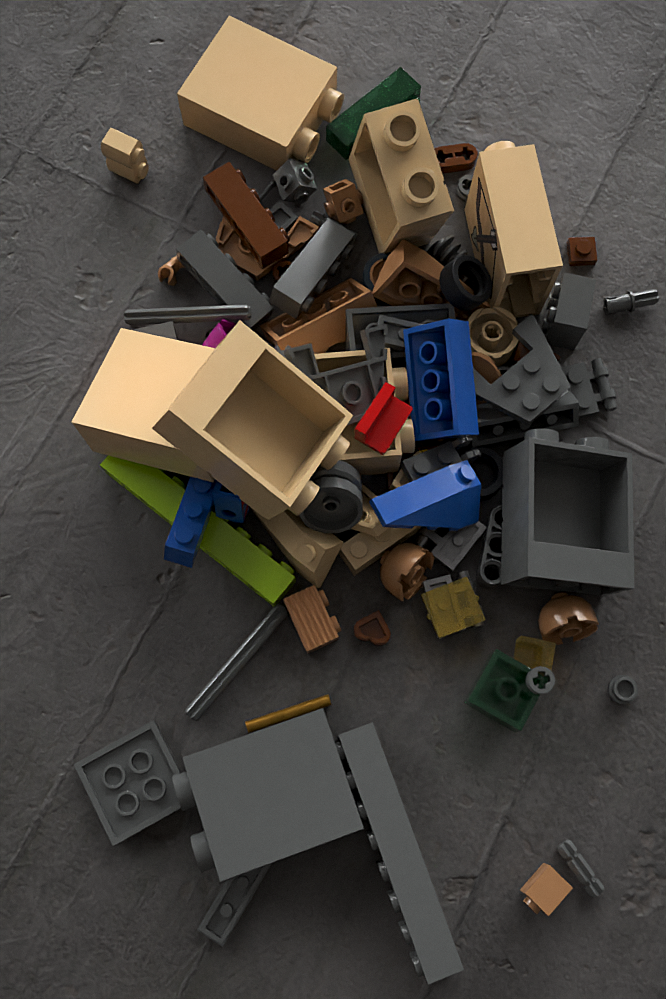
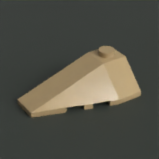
M250 507L296 572L311 584L320 588L344 542L332 533L326 534L314 531L304 524L299 515L296 516L289 509L268 520Z

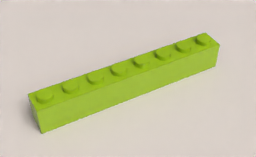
M108 455L100 464L104 472L170 525H173L187 486L176 476H173L172 479L168 477L163 469ZM212 511L199 548L274 607L295 584L296 578L292 575L295 571L283 561L278 564L271 558L273 554L262 544L254 545L249 541L251 536L239 526L235 530L228 524L229 520L217 517L216 513Z

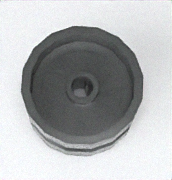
M340 460L329 470L319 465L310 478L311 481L320 487L319 491L299 516L304 524L314 531L327 534L349 530L359 522L363 515L361 476L356 468Z

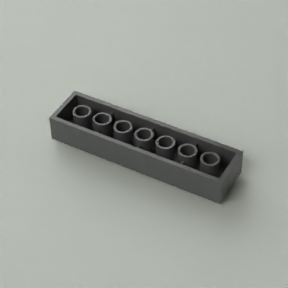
M373 722L338 735L339 742L335 743L340 760L346 759L349 771L345 772L350 789L351 791L356 789L360 800L355 802L362 821L367 819L370 830L365 832L371 849L379 851L381 859L377 860L376 863L384 882L389 881L392 887L391 890L387 891L395 914L401 912L403 920L398 921L406 945L412 943L414 951L409 952L418 978L424 976L429 985L463 971V965Z

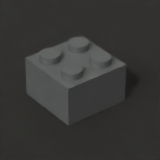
M564 273L560 282H555L552 294H549L546 302L547 318H544L541 327L549 345L575 350L588 327L596 279Z

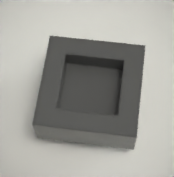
M281 201L270 209L277 227H282L286 233L289 232L298 216Z

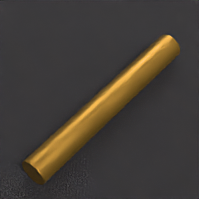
M327 694L246 721L245 724L248 733L331 706L332 704Z

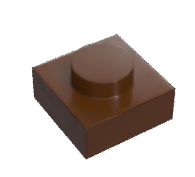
M571 237L568 239L569 266L596 264L595 237Z

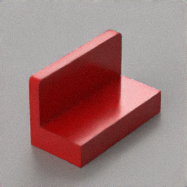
M387 382L384 383L363 415L354 433V439L381 455L387 452L413 410L412 406L394 396L396 387Z

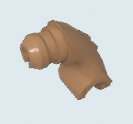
M177 256L171 258L169 262L159 268L158 277L160 282L169 277V285L175 286L177 283L176 272L181 268H185L177 259Z

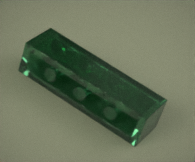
M399 67L326 126V141L347 161L364 114L413 99H417L420 102L421 85L403 68Z

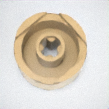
M502 307L480 308L473 312L468 319L471 351L481 352L491 357L496 366H502L510 359L519 341L512 334L513 329L518 324L512 313Z

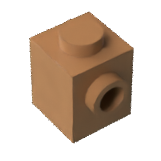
M543 863L520 891L526 896L523 902L535 914L541 911L549 916L573 887L550 865Z

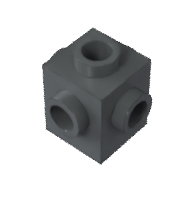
M288 159L273 174L283 201L302 204L317 190L313 173L307 163Z

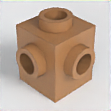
M344 179L323 188L327 201L324 203V207L330 218L339 223L348 224L355 221L356 216L363 214L361 207L363 197L351 181Z

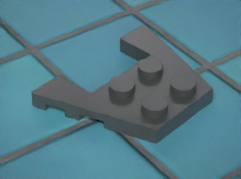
M532 314L516 326L512 332L530 351L492 384H489L473 368L476 399L481 402L484 400L496 406L497 410L528 426L568 393L571 388Z
M387 324L360 331L367 361L319 373L311 343L283 351L290 363L353 415L347 425L359 422L386 382V377H384V360H387V349H385V336L388 335Z

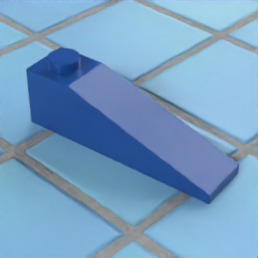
M465 460L371 499L369 503L383 527L412 529L414 526H425L429 530L444 527L448 528L449 531H458L479 521L481 483L469 462Z

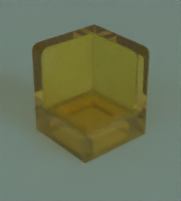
M520 636L516 639L512 666L528 671L539 666L552 670L556 643Z

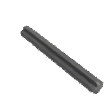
M248 305L132 309L125 311L124 320L129 325L161 324L173 321V323L218 322L223 319L244 321L251 319V307Z
M277 603L189 704L185 709V713L191 719L196 721L203 715L288 616L289 612L283 605Z

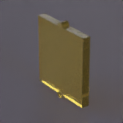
M468 577L421 594L428 612L427 619L431 620L438 639L486 620L478 603L479 596L474 594Z

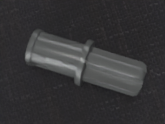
M656 289L636 293L627 291L626 294L604 298V310L607 315L626 310L633 312L635 308L656 304L659 302V296Z

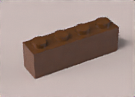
M228 162L203 177L206 193L262 270L289 254L288 242H290L288 234L282 227L278 228L274 223L275 218L269 208L264 209L260 204L259 195L254 188L249 189L246 185V179L240 169L235 170L232 164Z

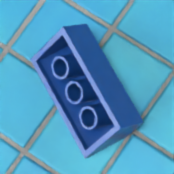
M448 318L403 329L410 406L413 407L411 419L414 427L415 441L479 435L469 321Z

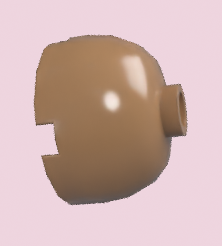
M403 543L392 550H387L380 560V564H382L380 578L385 589L400 601H404L403 597L407 600L412 598L422 587V582L427 579L423 575L426 567L432 569L434 562L433 553L424 547L412 543Z
M567 593L553 595L551 600L540 611L538 619L543 641L549 645L563 644L560 638L572 636L573 642L579 641L596 632L598 629L597 625H599L591 604L579 596L568 595Z

